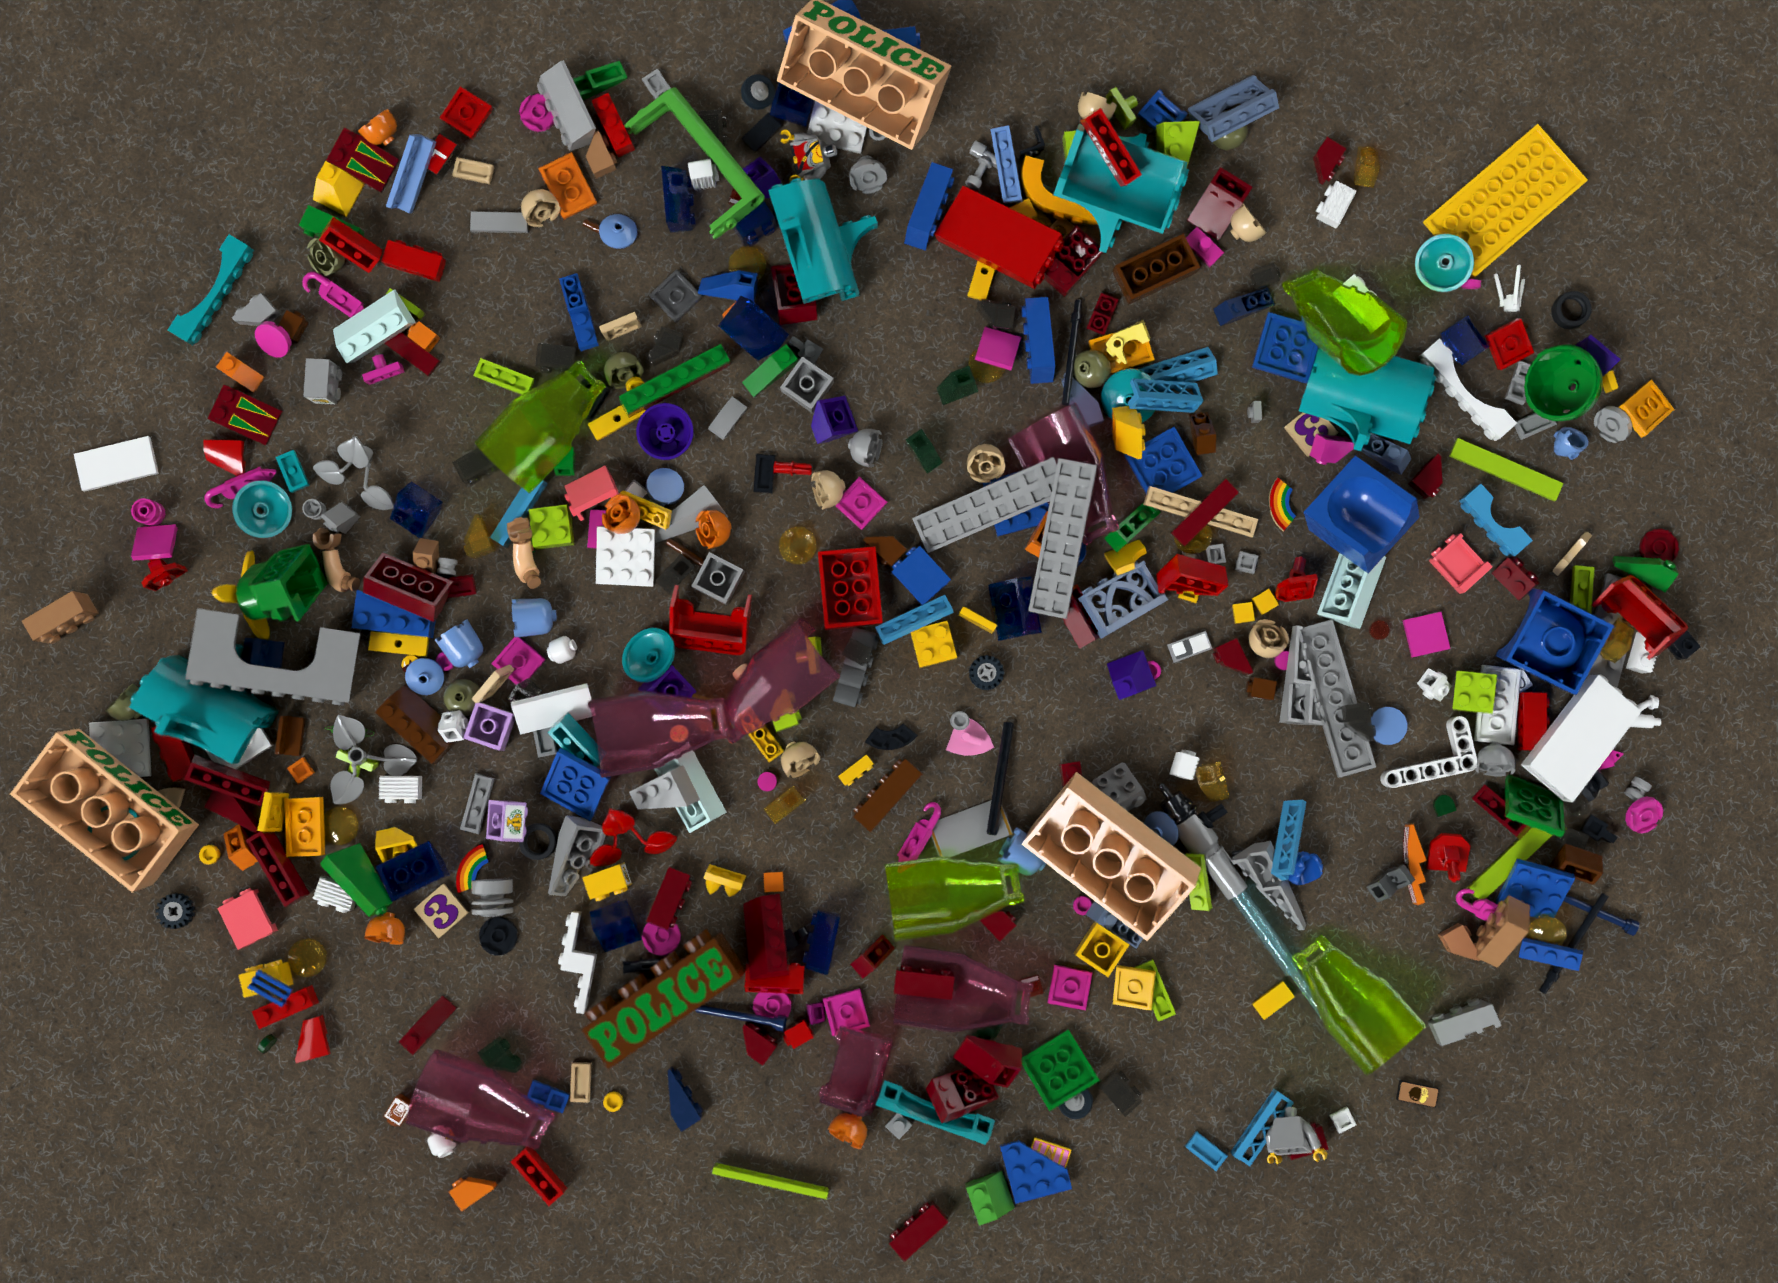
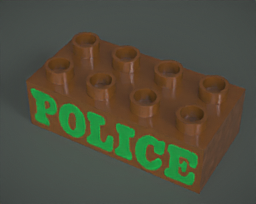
M706 928L683 945L688 952L683 958L680 959L674 950L651 967L655 974V977L648 981L644 974L641 973L618 990L623 998L619 1002L615 1003L611 995H609L584 1013L590 1022L581 1031L608 1070L742 978L746 968L721 931L712 937Z

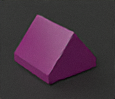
M823 1002L806 1004L807 1018L810 1025L825 1021Z

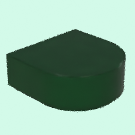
M1439 795L1433 801L1437 817L1457 811L1454 801L1450 796Z

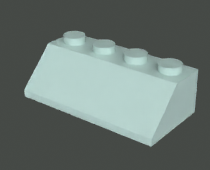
M393 290L334 328L335 344L346 363L356 362L416 322L397 291Z
M1339 553L1317 615L1360 629L1386 557L1384 556L1369 573H1366Z
M688 745L656 763L653 767L658 777L682 765L684 766L700 800L688 807L675 808L688 832L691 833L727 812L694 751Z

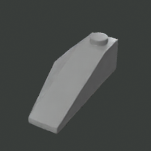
M565 816L558 836L548 891L549 895L567 896L579 879L578 872L584 865L588 867L590 864L589 857L594 850L604 843L606 834L603 833L601 825L582 817Z

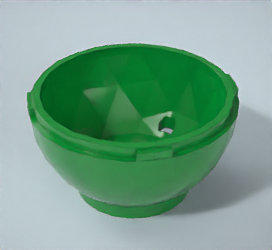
M1570 344L1545 349L1537 355L1527 371L1524 384L1526 402L1531 410L1542 418L1551 421L1574 420L1586 414L1598 401L1603 386L1602 371L1595 358L1581 347ZM1580 360L1581 365L1576 364V361ZM1575 384L1576 388L1571 390V386Z

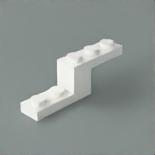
M572 911L571 915L568 914L566 919V926L569 927L567 934L563 936L562 945H565L564 953L560 954L558 964L561 965L560 970L583 974V976L579 977L578 988H580L579 996L576 995L574 1007H577L576 1013L584 1014L587 1011L597 954L575 950L582 912Z

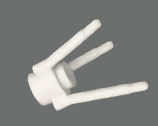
M1517 265L1514 294L1506 295V299L1503 296L1498 274H1494L1500 298V307H1504L1506 312L1520 311L1525 279H1522L1519 287L1521 265Z

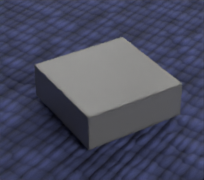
M1239 551L1235 570L1254 574L1259 555Z

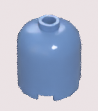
M543 598L512 599V619L515 623V638L544 635L551 631L553 621H557L556 610H552L548 600Z
M465 620L462 622L463 625L454 626L440 635L441 637L436 638L435 641L453 666L460 668L468 666L471 668L479 663L478 658L483 653V645L469 621Z
M1015 828L1012 831L1014 833L1011 839L1007 837L999 852L1002 857H999L997 860L1026 876H1031L1038 870L1042 871L1046 863L1022 845L1027 833L1019 828Z

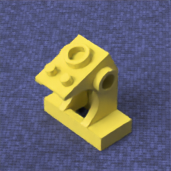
M1144 320L1115 332L1106 342V351L1112 357L1116 355L1118 357L1116 361L1119 364L1121 362L1127 364V359L1123 352V346L1126 342L1133 339L1142 342V344L1150 341V335ZM1115 340H1119L1121 344L1116 345Z

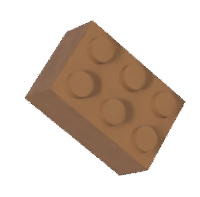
M71 591L22 620V623L33 641L53 644L61 640L60 636L65 633L75 632L78 629L77 626L82 623L92 622L95 619L94 616L99 613L88 594Z
M1509 895L1504 901H1500L1497 910L1491 913L1486 923L1477 930L1476 958L1498 968L1529 932L1530 905Z

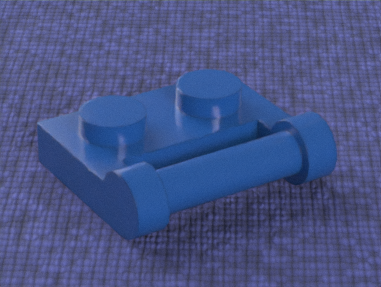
M1160 89L1137 115L1155 131L1157 124L1163 122H1182L1188 115L1185 110H1180L1167 99ZM1159 101L1163 106H1165L1169 111H1171L1175 116H1177V118H1172L1161 107H1159L1156 104V102Z

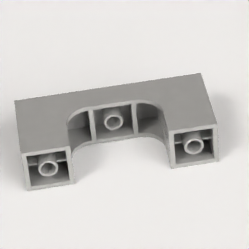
M197 608L185 678L190 680V684L203 685L204 682L211 683L210 687L224 688V685H229L231 690L244 691V688L252 689L251 693L257 694L271 691L272 696L278 697L292 694L293 699L304 700L306 696L313 697V702L324 703V700L327 699L332 700L334 705L344 706L345 702L349 703L360 633L320 627L316 655L313 662L307 668L291 671L257 666L244 662L236 652V638L240 615Z

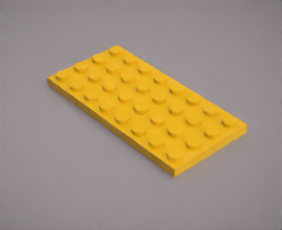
M1537 124L1422 223L1434 236L1453 234L1461 237L1469 244L1474 255V268L1470 276L1473 279L1588 180Z

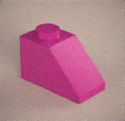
M1316 434L1310 456L1315 458L1319 464L1336 463L1353 450V441L1344 436Z

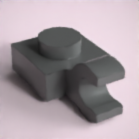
M793 336L789 342L790 346L800 351L797 357H804L814 365L823 352V348L808 339L805 343H802Z

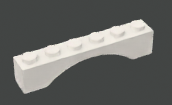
M1440 338L1418 356L1420 364L1434 367L1433 375L1436 376L1435 381L1442 383L1446 387L1445 391L1447 394L1458 400L1459 407L1463 411L1469 412L1472 416V421L1485 430L1484 434L1490 440L1496 441L1517 424L1505 409L1484 404L1465 389L1455 371L1453 352Z

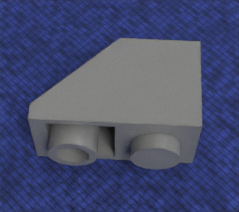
M259 294L252 297L249 301L250 303L245 307L239 308L232 319L240 325L259 326L265 321L273 322L281 314L267 297Z
M341 502L325 512L321 518L325 520L323 524L331 531L334 530L336 533L342 532L346 534L360 516L347 504Z

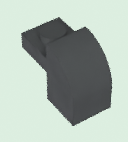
M1402 864L1398 867L1393 866L1387 869L1366 887L1375 900L1380 902L1390 898L1398 889L1412 884L1415 878L1406 866Z

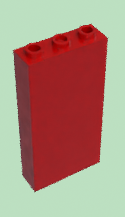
M962 186L935 232L939 242L1033 289L1042 283L1045 271L1052 266L1055 254L1060 252L1064 245L1060 232L965 186Z

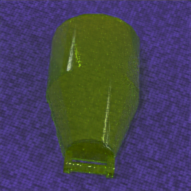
M1317 268L1311 270L1309 274L1282 283L1284 291L1292 297L1309 339L1349 374L1362 376L1377 371L1396 355L1404 341L1407 320L1372 292L1367 291L1363 293L1358 291L1354 285L1350 287L1343 285V281L1326 275Z
M577 361L569 370L513 399L474 443L503 473L524 490L531 493L570 451L571 443L575 435H578L583 419H586L597 396L605 389V384L601 380H597L581 361ZM579 374L592 385L590 389L576 378Z
M945 856L885 864L895 941L955 933L1009 905L1019 904L1025 900L1024 894L1021 893L1018 876L1019 866L1016 863L1005 865L980 861L974 863L967 862L966 859L953 860ZM1005 875L1011 876L1012 894H1008Z
M1320 935L1315 939V942L1303 951L1295 953L1292 959L1301 969L1326 1030L1362 1072L1368 1076L1412 1041L1426 1025L1381 976L1377 977L1369 972L1370 969L1367 967H1362L1354 962L1353 958L1334 947L1326 937ZM1321 948L1323 950L1321 954L1310 962L1305 959L1317 949Z

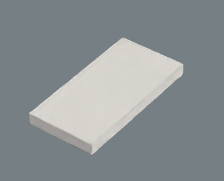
M149 436L74 454L81 489L84 492L159 474L151 437Z
M1481 665V673L1497 675L1493 715L1476 714L1474 741L1514 745L1521 669Z
M587 683L511 702L520 735L552 727L567 713L576 721L596 716Z

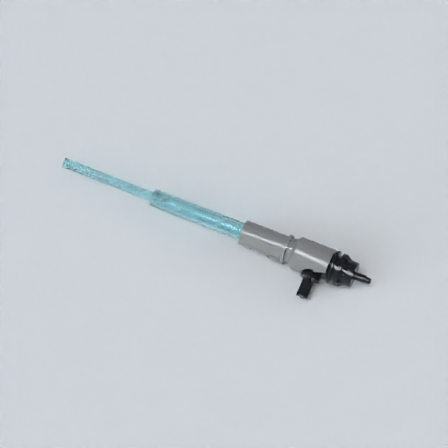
M1161 783L1159 788L1166 799L1160 803V806L1164 813L1173 819L1177 825L1178 838L1189 853L1204 854L1206 870L1226 899H1232L1285 976L1290 975L1342 1050L1345 1053L1350 1052L1353 1046L1298 971L1300 965L1246 891L1247 884L1231 863L1228 853L1222 845H1218V836L1212 828L1214 827L1213 822L1228 813L1224 805L1221 803L1207 813L1202 811L1197 814V806L1192 805L1193 801L1185 797L1181 791L1172 794L1168 787Z

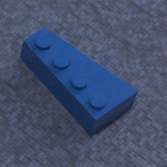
M931 162L907 226L904 244L926 251L930 237L934 236L937 227L935 225L936 220H940L943 211L941 206L946 204L949 195L946 193L947 189L952 188L955 179L952 177L953 169Z

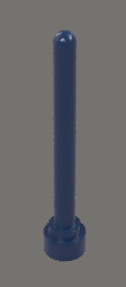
M1566 895L1564 902L1586 912H1590L1593 907L1569 895ZM1600 910L1597 915L1622 927V930L1631 936H1634L1638 931L1639 922L1636 920H1624L1603 910Z
M702 1005L695 1010L697 1013L771 1025L777 1031L783 1032L787 1022V1016L783 1015L772 1018Z

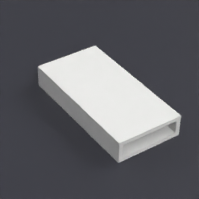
M1600 674L1589 675L1577 695L1571 698L1521 765L1561 800L1573 802L1641 711L1636 707L1637 704L1634 701L1626 699L1622 695L1623 692L1620 689L1612 687L1606 677Z

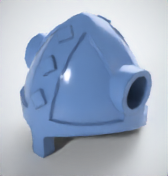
M1564 427L1554 434V452L1558 456L1569 457L1570 460H1573L1588 446L1587 437L1577 429Z

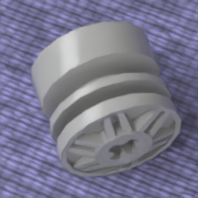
M513 879L472 880L471 893L480 895V899L472 901V905H481V908L472 909V914L483 917H498L513 913V907H504V904L513 903V899L504 898V894L513 892Z

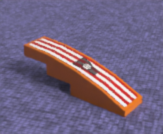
M1408 823L1405 824L1404 865L1415 878V881L1408 885L1412 902L1415 905L1425 903L1419 884L1426 881L1419 863L1427 860L1414 824Z

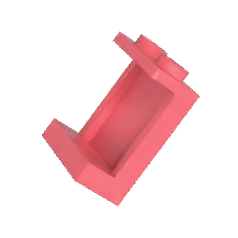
M606 466L564 486L567 492L564 496L570 505L569 509L573 516H578L580 521L584 520L582 511L619 494L614 479Z
M1461 533L1456 536L1454 534L1449 536L1445 540L1447 544L1442 548L1440 546L1431 553L1433 557L1429 559L1430 563L1459 594L1465 593L1493 567L1488 561H1482L1462 539L1463 535Z
M251 888L240 892V897L236 899L234 897L228 898L222 902V906L218 907V911L238 950L278 931L276 924H271L257 895L260 893L258 889L251 890Z

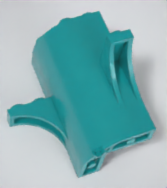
M1079 124L1053 195L1081 205L1094 216L1101 233L1099 248L1101 252L1106 253L1108 247L1112 248L1116 238L1113 236L1114 230H1119L1122 220L1163 234L1165 228L1169 229L1174 211L1178 207L1182 187L1185 186L1188 178L1189 169H1186L1188 162L1147 148L1149 142H1146V134L1140 133L1134 137L1119 136L1142 174L1128 185L1120 187L1085 128Z
M796 178L786 185H774L768 191L803 304L838 293L841 301L860 296L851 266L852 254L858 241L871 230L878 228L876 217L867 215L860 218V221H847L839 227L826 184L820 178L802 181L801 178Z
M1396 320L1393 321V324L1385 334L1366 343H1349L1322 335L1298 411L1335 423L1348 433L1353 441V449L1358 451L1362 450L1363 444H1368L1370 432L1411 444L1413 437L1417 438L1419 425L1421 422L1423 423L1426 415L1425 410L1428 405V397H1431L1436 379V376L1433 375L1434 367L1395 356L1397 350L1395 343L1396 341L1400 342L1403 330H1400L1402 322Z
M236 644V652L241 658L244 647ZM180 655L162 657L152 671L142 677L140 681L141 686L132 695L129 708L155 721L157 728L154 732L190 742L231 764L239 763L256 730L270 727L280 710L258 699L247 688H244V691L231 690L229 685H224V688L210 687L211 683L204 682L203 685L190 684V680L185 679L189 660Z

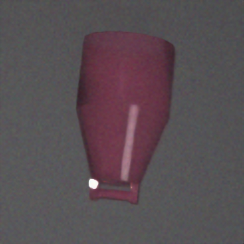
M1077 403L1070 404L1008 438L1023 469L1052 457L1055 458L1056 463H1058V458L1097 465L1083 543L1085 545L1090 544L1092 540L1108 532L1119 530V525L1113 515L1104 455ZM1105 520L1107 525L1093 532H1088L1087 528Z
M796 619L754 653L722 703V709L717 712V718L725 728L729 743L737 742L743 736L764 727V724L771 720L775 722L780 720L782 715L795 713L840 677L839 673L824 660L809 641L808 636L816 630L804 619Z
M645 690L588 700V709H591L595 727L601 778L660 768L665 763L675 758L678 759L691 750L694 751L714 740L728 738L730 732L726 725L723 707L725 706L724 698L706 700ZM716 708L719 730H713L710 709Z
M904 945L901 965H911L912 969L930 967L932 968L931 971L949 969L951 973H954L952 1000L896 994L893 1024L949 1033L1005 1023L1029 1024L1028 1011L1033 984L1018 982L961 953ZM1017 990L1023 991L1020 1015H1015Z
M435 1050L418 1079L408 1108L406 1124L461 1143H468V1141H480V1144L499 1142L500 1145H520L538 1149L548 1125L555 1118V1114L541 1108L494 1069L441 1050ZM538 1119L542 1120L534 1137L530 1136Z

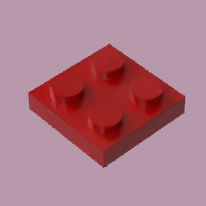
M459 87L440 116V119L473 140L490 115L493 107L464 88Z
M1517 318L1484 335L1498 370H1503L1534 353L1521 318Z

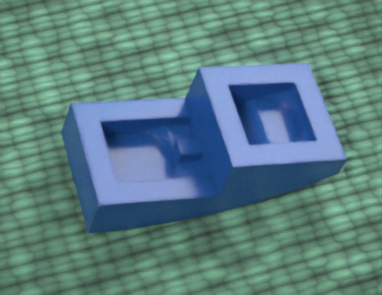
M532 1080L526 1100L544 1105V1108L563 1114L570 1094Z

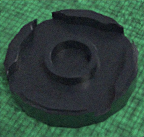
M493 917L487 920L479 932L481 946L487 953L495 956L510 952L518 940V930L515 924L504 917Z

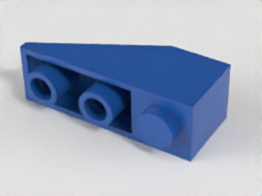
M738 270L702 278L698 294L754 303L758 289V273Z

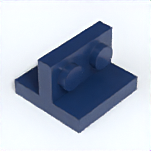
M245 638L242 660L251 665L281 669L285 642Z

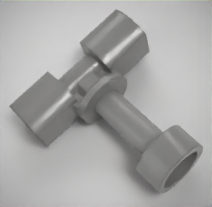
M976 140L969 153L979 158L978 162L980 165L974 176L969 175L965 182L973 190H979L982 184L980 179L986 168H991L992 166L997 168L995 155L986 150L987 146Z

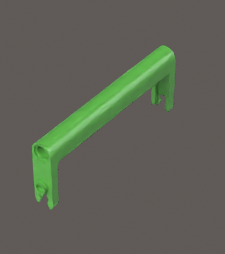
M673 87L664 92L647 107L639 110L624 127H630L629 134L634 133V135H637L663 114L671 111L711 161L716 164L719 171L742 198L709 226L711 228L709 233H714L713 239H716L727 230L733 229L741 219L757 208L764 201L765 196L678 89Z

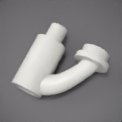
M1650 695L1648 700L1638 704L1636 707L1640 711L1647 707L1653 710L1658 708L1659 698ZM1639 714L1630 727L1653 728L1654 726L1661 725V719L1654 718L1653 715Z

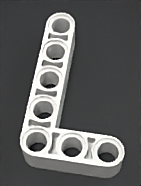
M1462 716L1449 718L1446 723L1453 756L1384 771L1380 777L1381 783L1385 787L1396 788L1473 771L1477 767V757L1467 719ZM1456 720H1458L1461 724L1459 730H1456L1454 727V722ZM1460 739H1463L1465 741V747L1463 749H1461L1458 745ZM1464 758L1469 759V766L1467 768L1463 766ZM1446 762H1449L1451 765V769L1448 772L1444 769ZM1427 766L1432 768L1430 776H1427L1425 773ZM1408 770H1411L1413 772V778L1411 780L1407 779L1406 773ZM1389 774H1393L1395 777L1393 784H1390L1387 780Z

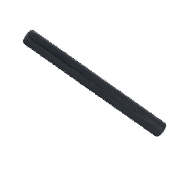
M1004 722L987 826V834L992 836L997 835L1014 727V724L1011 722Z

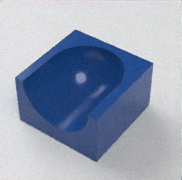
M1357 456L1352 458L1304 511L1308 529L1366 573H1369L1420 517L1417 499Z
M1533 588L1528 593L1530 602L1520 627L1508 644L1502 649H1498L1495 656L1566 692L1577 695L1614 625L1544 590Z

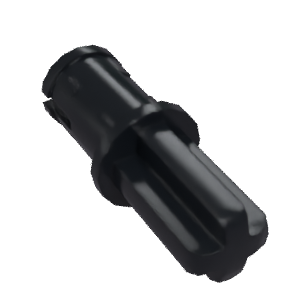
M640 958V960L623 961V973L652 971L651 967L661 959L643 960Z

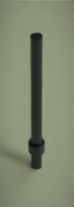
M1079 299L1075 300L1074 311L1071 314L1070 320L1072 327L1062 405L1068 406L1070 403L1079 324L1082 323L1083 316L1081 314L1082 300Z
M1601 893L1567 947L1576 949L1609 896ZM1554 966L1552 971L1549 970L1546 974L1547 978L1539 991L1546 994L1552 984L1559 979V973L1563 967Z

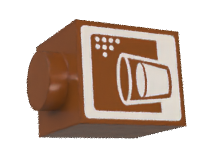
M400 1093L394 1098L383 1117L387 1119L390 1125L400 1127L405 1123L417 1103Z

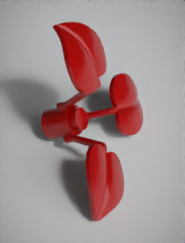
M609 809L602 825V831L606 835L613 836V845L604 844L597 848L590 858V865L608 866L616 863L622 856L621 849L616 848L617 835L626 833L630 829L646 845L644 851L648 854H660L667 851L674 845L677 836L667 831H658L651 834L647 840H644L634 828L635 821L632 816L622 810Z

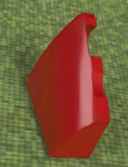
M203 440L204 454L207 461L235 476L245 473V461H243L244 441Z
M323 1015L303 1020L295 1057L296 1063L331 1054Z

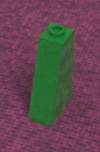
M361 843L328 854L320 863L322 868L369 917L376 914L377 916L385 914L388 911L387 908L393 903Z

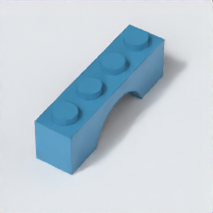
M1481 483L1476 485L1459 500L1461 508L1475 518L1473 520L1478 527H1483L1487 531V537L1491 541L1497 542L1500 546V551L1505 556H1516L1533 540L1520 526L1504 528L1494 521L1490 509L1494 497Z

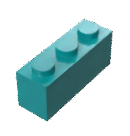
M569 713L559 719L547 732L562 749L595 767L599 766L607 756V753Z

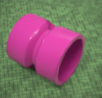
M142 498L134 502L131 514L137 522L156 526L164 520L165 509L158 502Z

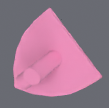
M969 718L970 721L967 728L963 730L953 729L946 750L968 756L985 753L994 748L985 729Z

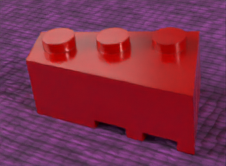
M1176 554L1156 574L1159 593H1165V590L1176 591V594H1183V591H1192L1194 595L1218 596L1229 586L1225 566Z

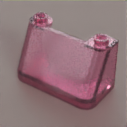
M840 1026L835 1033V1040H837L839 1045L830 1081L825 1086L822 1085L819 1097L821 1098L819 1103L864 1117L872 1114L875 1109L893 1039L847 1026Z

